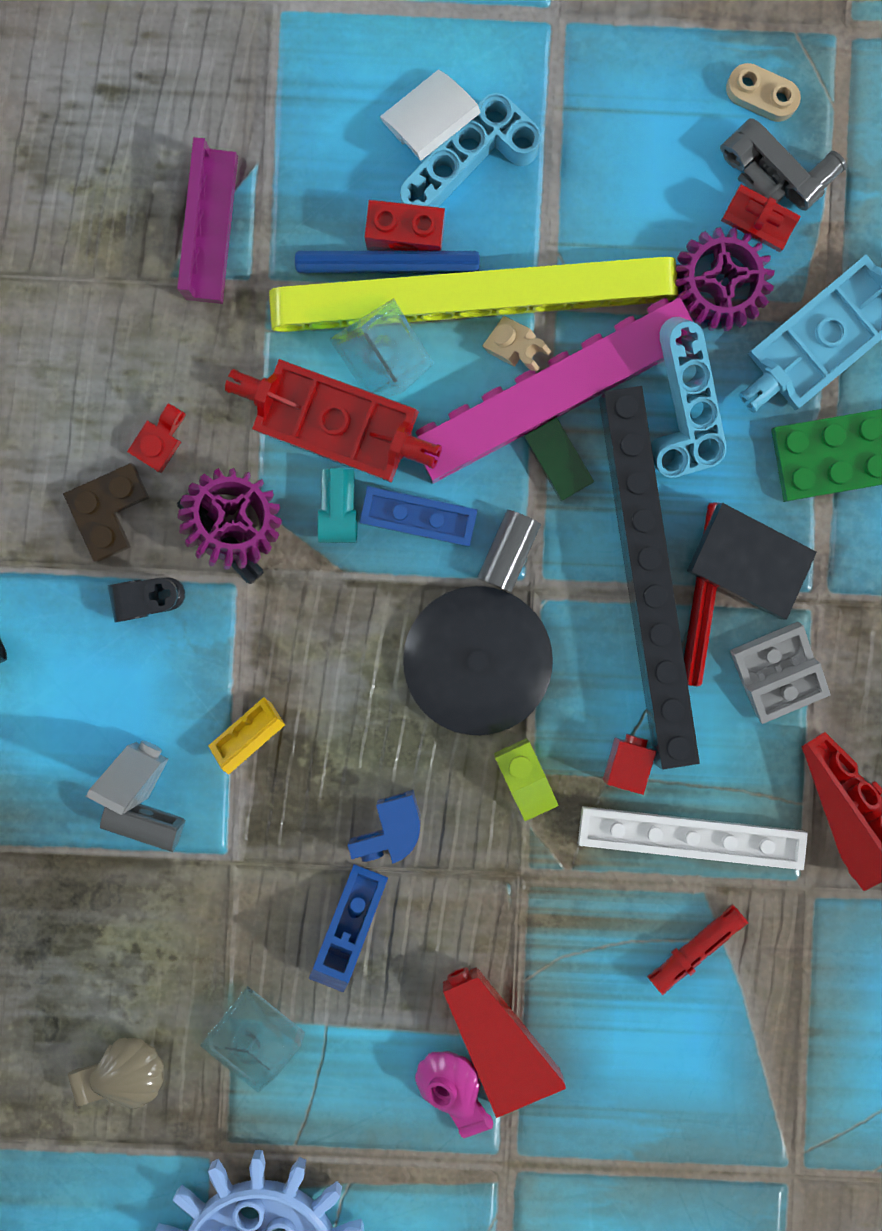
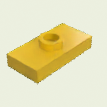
M263 697L209 744L208 747L220 768L227 774H230L283 728L285 723L272 703Z

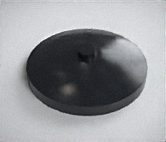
M471 586L447 592L431 602L419 614L406 639L403 666L409 691L417 705L429 718L451 731L481 736L510 729L526 719L535 710L549 686L553 656L550 639L542 621L525 602L513 594L497 588Z

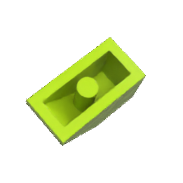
M527 738L493 753L524 821L530 820L558 806L544 771Z

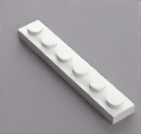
M582 806L578 844L579 846L804 870L808 833L804 830Z

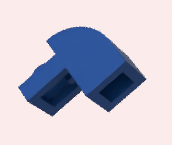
M414 790L377 801L376 807L383 829L350 838L348 848L351 859L361 857L362 862L372 861L384 856L383 851L388 849L393 864L410 854L418 841L421 826L420 812Z

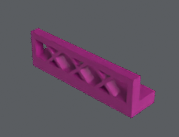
M193 137L177 290L189 301L223 304L238 155L234 151L210 149L205 138Z

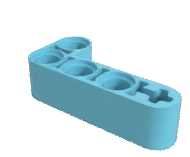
M500 93L487 95L478 104L481 113L436 148L404 181L400 191L401 203L439 207L494 148L514 165H529L534 161L538 153L541 137L539 128L505 95ZM490 112H499L505 119L495 123L488 120L486 115ZM520 137L527 138L532 143V146L521 149L515 146L513 141ZM469 138L477 141L479 146L473 150H466L460 143L464 139ZM445 165L450 167L453 173L443 178L437 176L434 170L439 166ZM424 193L423 203L418 199L413 203L411 202L412 195L418 198Z
M672 317L666 320L660 330V343L679 432L654 440L651 443L654 467L669 478L680 477L719 464L726 454V441L704 333L697 323L682 317ZM681 329L687 331V335L681 339L682 344L676 342V338L681 336ZM690 365H695L696 374L694 378L684 383L682 377L684 370ZM702 402V413L699 417L691 419L690 412L692 407ZM710 438L711 445L709 449L703 454H698L699 444L703 440ZM675 449L674 459L669 464L662 465V457L665 452Z

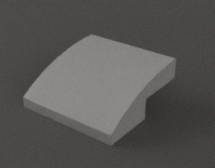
M795 622L730 650L739 677L761 724L831 695L821 664L813 656L804 625L799 622Z

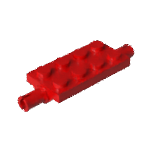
M281 359L278 360L274 373L262 380L241 373L236 369L231 370L228 377L234 379L235 382L241 383V385L226 380L225 391L252 400L255 406H257V417L252 429L258 433L391 483L403 457L429 466L431 469H434L437 465L438 460L425 453L440 457L442 446L411 435L419 414L415 408Z

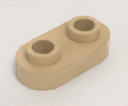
M745 63L737 66L732 71L726 84L727 95L733 103L775 122L789 119L800 104V91L792 81L755 64ZM742 78H750L754 85L746 86ZM776 94H785L787 102L779 101Z

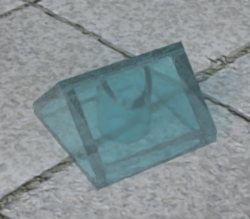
M394 298L330 338V342L360 388L385 398L403 393L434 364Z

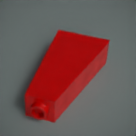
M467 967L460 968L447 976L448 980L443 981L444 996L496 1118L566 1089L560 1068L477 967L472 970H468Z

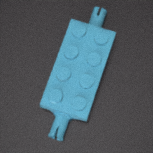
M866 254L748 353L764 374L739 394L743 403L755 394L757 395L746 406L751 412L755 413L758 408L777 392H780L796 411L882 339V268L876 266Z

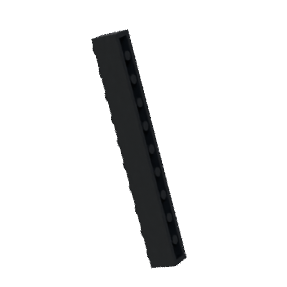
M642 386L604 391L599 398L650 737L652 749L656 751L654 763L662 770L700 764Z

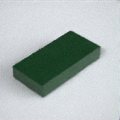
M557 417L524 436L527 445L560 501L567 499L594 483Z

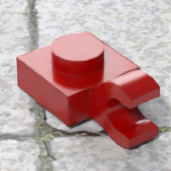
M168 403L160 415L158 424L155 425L147 420L127 452L157 472L162 473L181 444V441L173 437V434L184 420L186 413Z

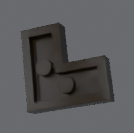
M129 463L63 493L93 562L102 561L131 547L116 513L149 499L134 464Z

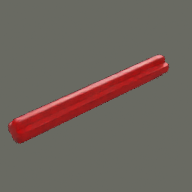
M717 502L709 503L707 506L704 532ZM696 577L684 655L688 685L696 687L701 686L703 681L717 591L716 586L699 577Z

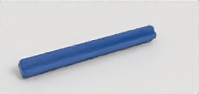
M297 251L294 263L295 269L299 273L450 274L479 271L480 255L477 251Z

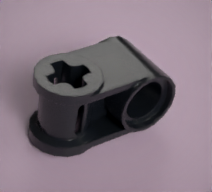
M175 578L134 580L108 585L114 622L148 617L149 614L171 611L179 608L185 600L184 586ZM170 589L171 597L159 599L158 592Z

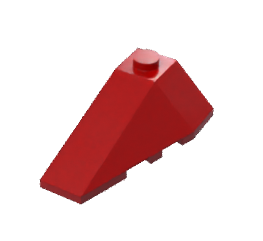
M824 732L801 747L840 857L848 868L851 877L857 881L863 891H866L882 883V787L875 781L868 783L858 773L857 763Z

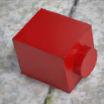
M626 734L625 740L615 737L603 781L607 785L644 795L656 751L647 747V739Z

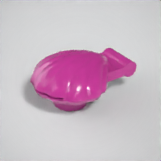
M451 1051L429 1053L418 1064L417 1073L415 1074V1081L422 1098L435 1108L448 1113L456 1124L462 1138L492 1129V1117L486 1113L477 1099L481 1082L472 1063L466 1057L459 1056Z

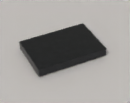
M717 503L687 572L779 619L787 620L817 552L724 503Z

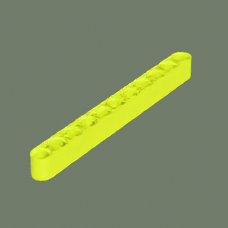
M654 257L276 287L269 290L271 329L278 332L651 304L664 298L672 301L678 296L676 259L673 257Z

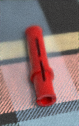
M733 904L730 905L717 919L713 920L679 950L675 948L671 951L673 955L651 974L647 975V977L662 995L666 994L672 986L687 974L692 976L696 972L694 968L721 947L736 932L749 924L748 921Z

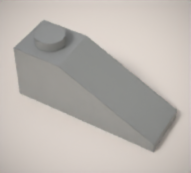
M142 740L140 744L135 742L127 745L89 789L86 797L123 815L149 798L169 759L160 755L162 750L147 741Z

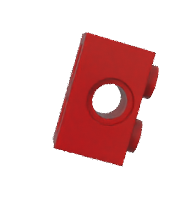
M369 200L364 237L367 250L441 251L445 208Z

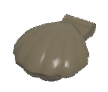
M117 1039L113 1045L108 1046L98 1064L74 1069L68 1073L76 1106H83L90 1102L106 1099L123 1108H140L154 1100L158 1095V1091L164 1082V1063L158 1056L156 1049L145 1043L142 1039Z

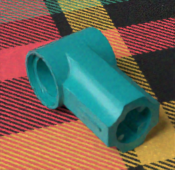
M322 469L321 509L318 510L317 524L319 543H357L358 520L357 509H354V469Z

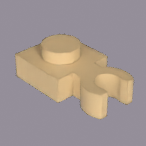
M506 316L502 317L482 345L489 354L514 367L521 360L531 371H538L540 368L532 359L534 354L543 352L549 355L551 352L543 340L535 338L536 335L530 328Z

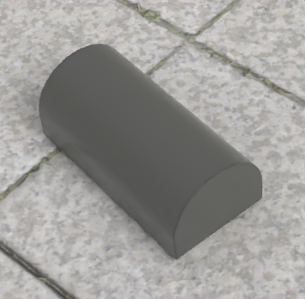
M507 509L477 578L512 593L541 523Z
M142 804L135 806L123 815L105 807L100 822V829L173 852L179 842L186 820Z

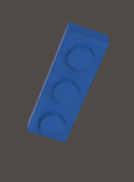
M367 486L360 524L470 547L478 510Z

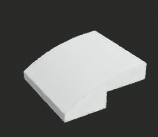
M437 70L382 114L380 118L402 144H406L421 161L481 112L478 104L461 86L444 72Z

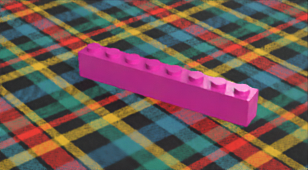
M679 297L670 303L667 298L661 299L648 307L647 311L649 314L636 320L634 316H630L614 326L615 332L603 338L598 333L580 344L582 347L580 351L572 355L564 351L554 356L547 362L549 364L548 368L538 373L531 370L522 373L514 379L516 385L504 391L501 386L490 390L481 396L483 402L471 409L468 404L458 407L448 414L450 420L437 426L435 422H431L415 431L417 438L442 446L440 457L425 453L438 460L434 469L423 465L432 483L434 484L536 430L554 418H558L600 396L604 391H609L664 361L660 343L662 325L672 317H682L693 322L681 298ZM681 329V336L676 338V342L682 344V337L687 335V331Z

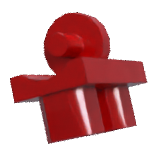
M741 184L721 221L744 234L750 233L752 238L781 252L801 216L776 203L777 200L773 197L766 198Z

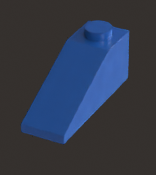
M353 865L308 979L341 992L345 991L388 877L358 865Z

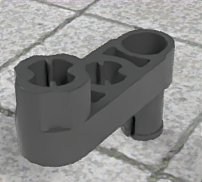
M751 118L720 146L724 159L729 165L740 171H743L752 162L757 161L758 165L777 184L782 183L784 185L782 190L786 193L785 197L796 207L804 211L817 202L824 195V189L847 168L844 158L839 153L830 151L810 172H807L760 122Z

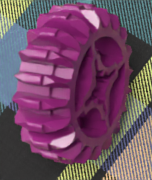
M721 227L714 230L712 237L704 231L698 237L699 242L691 239L686 245L687 251H681L677 256L680 265H676L677 277L680 279L676 280V286L678 291L683 292L675 299L680 297L683 303L687 302L688 306L686 309L689 315L693 311L698 315L695 323L699 326L705 319L709 320L708 329L710 331H714L717 328L719 321L724 331L731 330L733 322L739 328L744 327L747 324V317L754 320L760 314L758 308L767 306L769 300L765 295L770 294L774 289V285L767 282V280L774 276L775 270L764 268L770 262L771 256L764 255L760 257L758 255L763 245L762 243H757L754 247L748 244L751 240L750 233H746L741 240L737 239L738 233L736 228H732L726 237ZM714 254L711 270L703 272L701 276L694 277L697 261L704 256ZM730 255L738 259L744 267L735 265ZM718 274H723L724 278L727 277L730 282L723 286L721 285L722 281L718 283L716 277ZM745 283H750V290L746 301L732 307L731 300L735 297V288H741ZM700 292L711 294L715 305L708 302Z
M234 467L229 470L227 477H224L222 471L218 468L214 470L213 480L204 473L200 476V485L192 482L188 487L190 495H183L180 501L184 508L179 509L177 518L184 521L179 526V533L189 535L185 540L186 547L198 545L199 547L195 553L197 559L202 558L207 553L210 555L208 562L210 567L216 564L217 559L223 560L225 570L230 569L233 560L236 561L240 569L246 567L247 558L253 563L259 562L261 558L260 552L268 554L272 549L270 542L277 541L279 533L275 529L279 528L282 523L281 518L275 516L280 510L279 504L269 503L274 496L273 490L261 491L264 485L263 479L257 480L254 484L249 482L251 478L249 471L245 472L242 478L236 477L237 472ZM220 495H234L237 496V498L233 500H227L222 498ZM249 505L253 507L258 516L259 532L252 527L253 522L246 515ZM201 506L208 511L207 515L214 522L210 533L205 530L199 516V508ZM239 510L235 523L234 520H232V523L226 522L221 528L224 515L227 518L228 514L234 515ZM227 537H233L239 540L240 542H242L243 540L246 542L239 544H229L221 542V540Z

